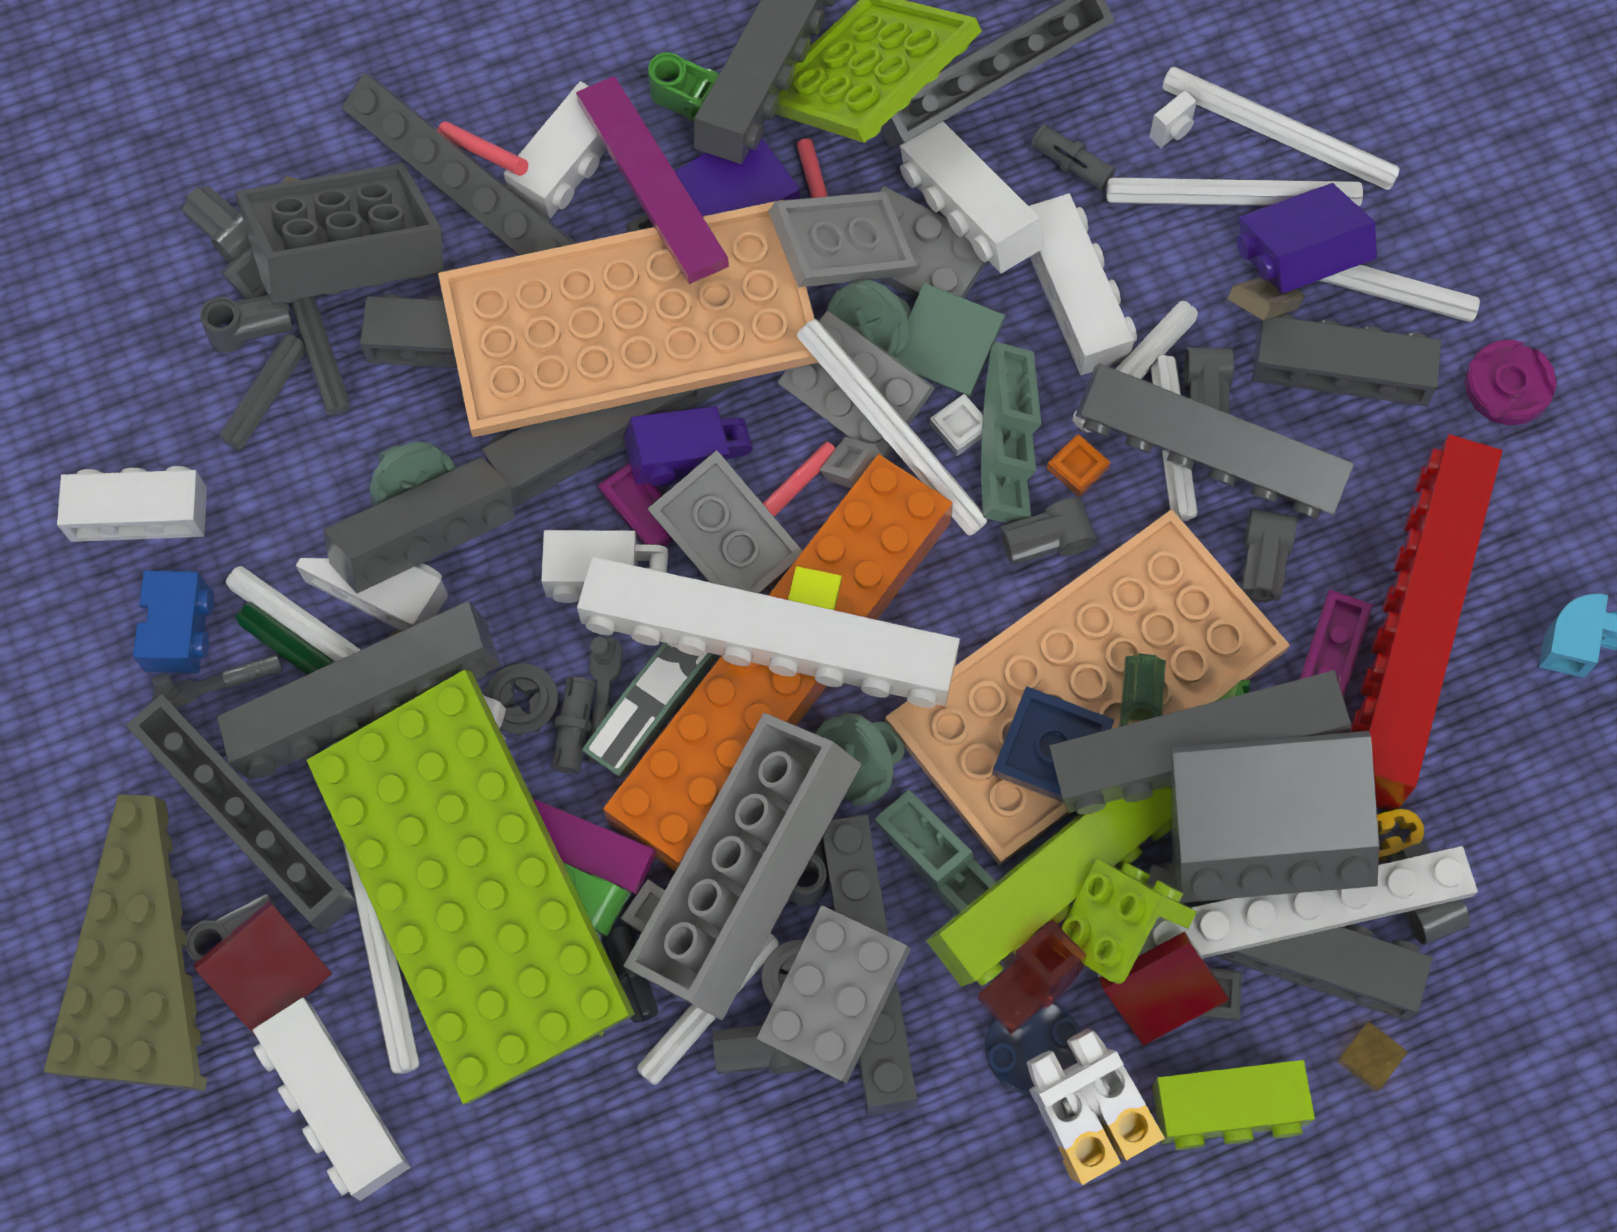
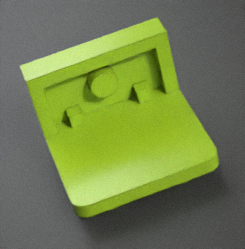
M1096 859L1056 937V946L1109 981L1121 984L1126 980L1158 916L1189 929L1197 911L1180 902L1184 894L1181 891L1159 880L1156 881L1154 887L1147 882L1151 875L1128 862H1124L1122 868L1119 869Z

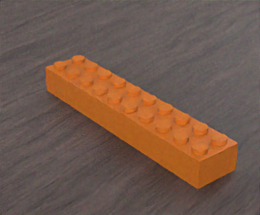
M878 454L768 596L788 600L796 566L841 575L842 582L835 611L877 620L951 523L953 502ZM721 656L605 805L603 811L607 823L627 838L655 849L657 853L655 858L676 872L763 713L797 726L827 686L817 682L814 676L796 673L792 677L782 676L770 671L769 666L752 662L749 666H738L725 661L723 656Z

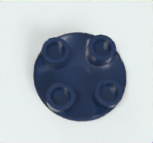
M1037 997L1015 999L1003 1007L989 1025L985 1039V1052L989 1066L998 1080L1009 1089L1021 1094L1031 1095L1029 1089L1035 1085L1031 1079L1027 1061L1050 1050L1054 1052L1062 1070L1078 1063L1067 1040L1081 1032L1080 1026L1063 1007L1053 1001Z

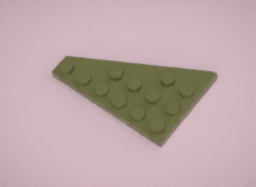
M117 796L44 1072L58 1077L205 1092L207 1078L200 1075L196 1048L202 1045L200 1030L195 1023L197 1009L192 976L185 973L182 948L187 946L185 931L181 926L183 913L178 880L171 876L168 853L173 851L172 838L167 831L169 822L166 801L156 796Z

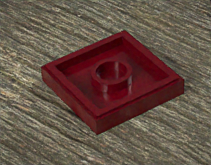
M270 901L193 965L201 977L253 1034L254 1028L299 999L305 998L332 975L327 966Z
M1185 931L1138 956L1123 983L1116 984L1103 976L1099 977L1104 992L1143 1046L1229 1000L1224 988Z

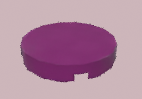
M1516 340L1495 341L1481 348L1469 364L1464 381L1467 397L1476 411L1490 421L1508 426L1526 424L1540 417L1550 405L1557 386L1554 367L1545 354L1536 348L1532 350L1529 347L1523 346L1524 342Z

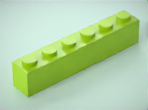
M1170 787L1154 790L1152 796L1141 801L1126 802L1123 798L1105 803L1106 807L1098 812L1079 814L925 941L961 987L976 981L980 986L985 985L1004 969L1000 964L1003 958L1012 951L1016 956H1019L1039 940L1035 932L1048 922L1053 927L1067 917L1072 908L1070 902L1078 896L1096 859L1112 866L1117 865L1121 869L1124 862L1132 863L1143 853L1139 845L1148 837L1156 841L1172 829V790Z

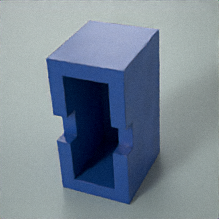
M144 571L139 605L141 608H148L146 623L137 622L133 658L145 672L199 673L201 658H206L209 651L208 632L204 630L206 615H211L214 608L212 588L208 587L199 572Z

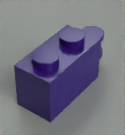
M717 406L634 416L630 418L624 435L635 485L650 483L652 486H664L677 479H683L716 450L726 461L730 458L745 456L753 450L745 419L730 418L721 420ZM731 436L732 441H726L725 437Z

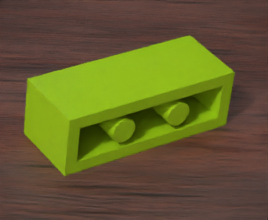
M1304 1060L1158 1077L1152 1084L1158 1127L1165 1138L1161 1141V1144L1175 1143L1176 1150L1204 1147V1139L1223 1137L1224 1144L1250 1142L1254 1140L1253 1133L1272 1131L1273 1138L1299 1136L1303 1134L1302 1127H1306L1315 1120Z

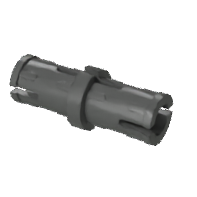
M1043 124L1037 130L1031 141L1030 147L1037 149L1059 163L1060 170L1066 174L1073 172L1096 186L1100 191L1107 187L1108 179L1113 178L1116 172L1114 166H1110L1088 152L1084 143L1079 140L1075 143L1051 129L1047 124ZM1059 148L1063 149L1064 151H1066V152H1067L1068 154H1070L1071 156H1073V157L1079 159L1080 161H1082L1083 163H1085V164L1087 165V167L1084 166L1083 164L1079 163L1077 160L1071 158V157L1068 156L1067 154L1063 153L1062 151H1060Z
M581 677L566 678L561 714L556 717L554 725L558 730L555 751L550 767L554 771L567 774H579L581 772L582 749L585 744L586 735L590 734L592 729V722L589 721L596 683L590 679Z

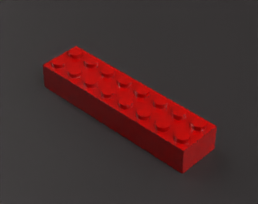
M1448 434L1440 449L1432 448L1426 467L1422 466L1414 489V492L1419 493L1416 505L1411 506L1404 526V532L1409 534L1405 546L1401 545L1393 567V571L1397 572L1398 575L1394 587L1390 586L1382 608V612L1388 614L1383 627H1379L1376 632L1371 653L1376 654L1372 669L1368 668L1365 673L1360 690V695L1366 697L1361 710H1356L1351 723V732L1369 731L1371 735L1376 808L1386 811L1399 809L1417 786L1503 451L1502 449Z

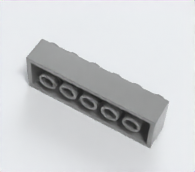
M763 713L626 960L624 967L714 1017L723 1020L856 776L861 763L833 741Z

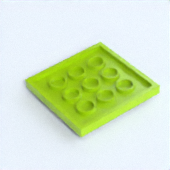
M859 0L809 47L804 62L796 63L791 86L787 92L783 90L780 92L779 104L775 114L865 143L868 139L876 136L882 126L898 111L907 107L911 99L926 84L934 81L946 65L956 56L965 52L969 44L982 30L975 17L906 0Z

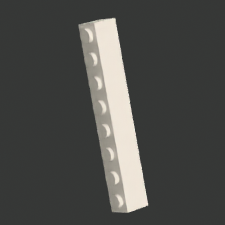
M593 556L577 606L581 623L585 624L586 628L598 634L612 635L614 631L631 635L632 639L639 643L652 646L658 645L660 641L677 645L680 651L695 656H702L705 652L723 656L725 661L738 666H749L751 662L769 666L770 671L782 676L792 677L796 673L814 676L817 682L831 687H840L843 683L861 687L864 693L875 697H888L889 694L907 697L908 702L924 708H933L935 704L946 706L960 638Z

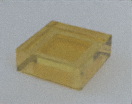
M1368 1021L1337 1062L1375 1092H1378L1408 1051Z

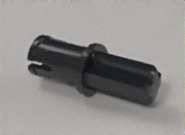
M625 925L611 929L608 936L602 935V940L605 942L614 971L635 1013L631 1020L634 1023L645 1022L657 1016L659 1010L648 980L624 967L635 946L631 927Z

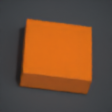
M1077 434L1048 462L1047 470L1080 497L1109 469L1111 462Z

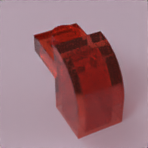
M1052 919L1016 950L1015 963L978 994V1000L1012 1035L1043 1007L1047 1009L1061 996L1083 969V963L1087 955Z

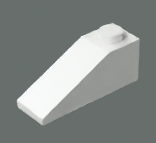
M300 558L296 564L306 583L400 631H404L436 616L448 597L441 580V574L424 563L414 566L358 594L329 564V558Z

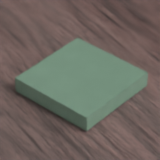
M923 283L908 318L909 333L907 344L896 359L921 378L971 398L990 355L991 346L995 343L1004 323L1005 315Z

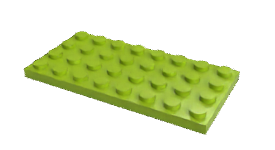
M464 669L306 760L463 1105L476 1101L635 1015L472 671Z

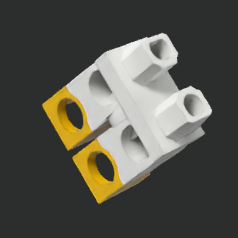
M1085 1029L1067 1040L1078 1062L1069 1068L1062 1070L1054 1052L1050 1050L1027 1061L1030 1076L1035 1085L1029 1091L1035 1103H1037L1040 1113L1062 1154L1063 1163L1070 1178L1081 1185L1121 1164L1118 1156L1128 1160L1165 1139L1134 1082L1124 1068L1118 1052L1106 1048L1099 1036L1091 1029Z

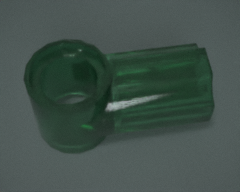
M1141 653L1125 657L1118 727L1128 725V722L1132 720L1144 721L1163 716L1162 705L1166 660L1160 659L1156 655Z

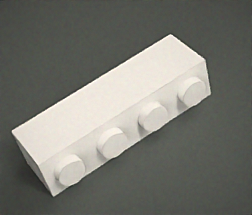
M943 121L900 145L903 159L900 171L906 183L911 188L917 187L924 194L930 208L934 212L940 211L948 219L950 227L957 236H965L969 240L981 261H989L1000 273H1003L1044 248L1040 217Z
M1070 193L1029 206L1041 219L1044 248L1030 256V259L1080 375L1092 372L1094 366L1100 363L1109 367L1123 362L1132 352L1133 344L1137 341L1136 329L1132 319L1129 316L1124 317L1119 306L1121 298L1115 281L1113 279L1108 280L1103 270L1104 257L1100 246L1097 243L1092 244L1087 234L1088 221L1084 210L1081 207L1076 208Z
M305 998L299 999L253 1029L260 1044L253 1048L257 1057L268 1072L273 1069L277 1070L284 1082L282 1086L278 1087L281 1097L293 1113L299 1109L309 1124L302 1131L317 1154L323 1150L326 1152L333 1164V1167L328 1169L327 1173L342 1196L350 1192L353 1197L361 1201L411 1168L314 1007Z

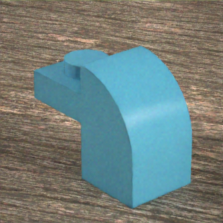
M1590 594L1579 597L1570 602L1561 611L1545 633L1539 662L1540 668L1585 678L1598 663L1600 647L1617 651V611L1606 612L1608 595Z

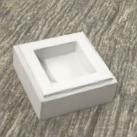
M963 394L932 416L929 425L951 451L958 456L982 439L983 414Z

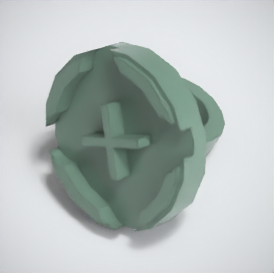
M855 280L836 291L828 303L827 310L834 312L894 358L898 357L906 346L909 333L907 319L910 314V307L905 300L893 294L885 285L872 280Z
M412 442L399 447L395 445L378 453L380 464L375 469L370 484L371 503L373 506H376L456 469V467L443 450L431 443Z
M848 712L824 721L816 731V735L833 741L861 763L843 799L846 798L853 802L851 805L860 807L882 798L890 789L894 773L893 765L902 759L905 752L904 744L888 723L881 721L871 723L861 715Z

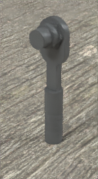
M596 637L590 644V673L597 681L590 736L594 734L611 710L612 682L619 677L622 671L623 647L612 637ZM588 755L589 763L595 765H602L601 763H599L594 758Z
M276 654L265 659L221 671L222 674L197 682L194 680L174 682L169 674L161 673L152 679L154 686L152 702L162 694L175 708L195 701L200 694L223 687L228 689L283 672L279 656Z

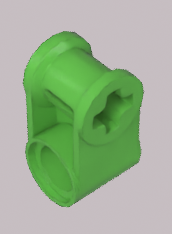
M670 52L661 53L650 61L648 67L650 96L659 106L681 114L695 123V117L718 78L719 73L700 67L679 57L677 54ZM664 78L674 79V81L672 82H664L661 80Z
M563 862L595 931L608 936L629 892L596 875H589Z

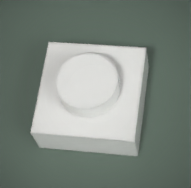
M1184 90L1154 114L1149 138L1162 148L1173 138L1179 140L1184 137L1194 124L1192 119L1197 101Z

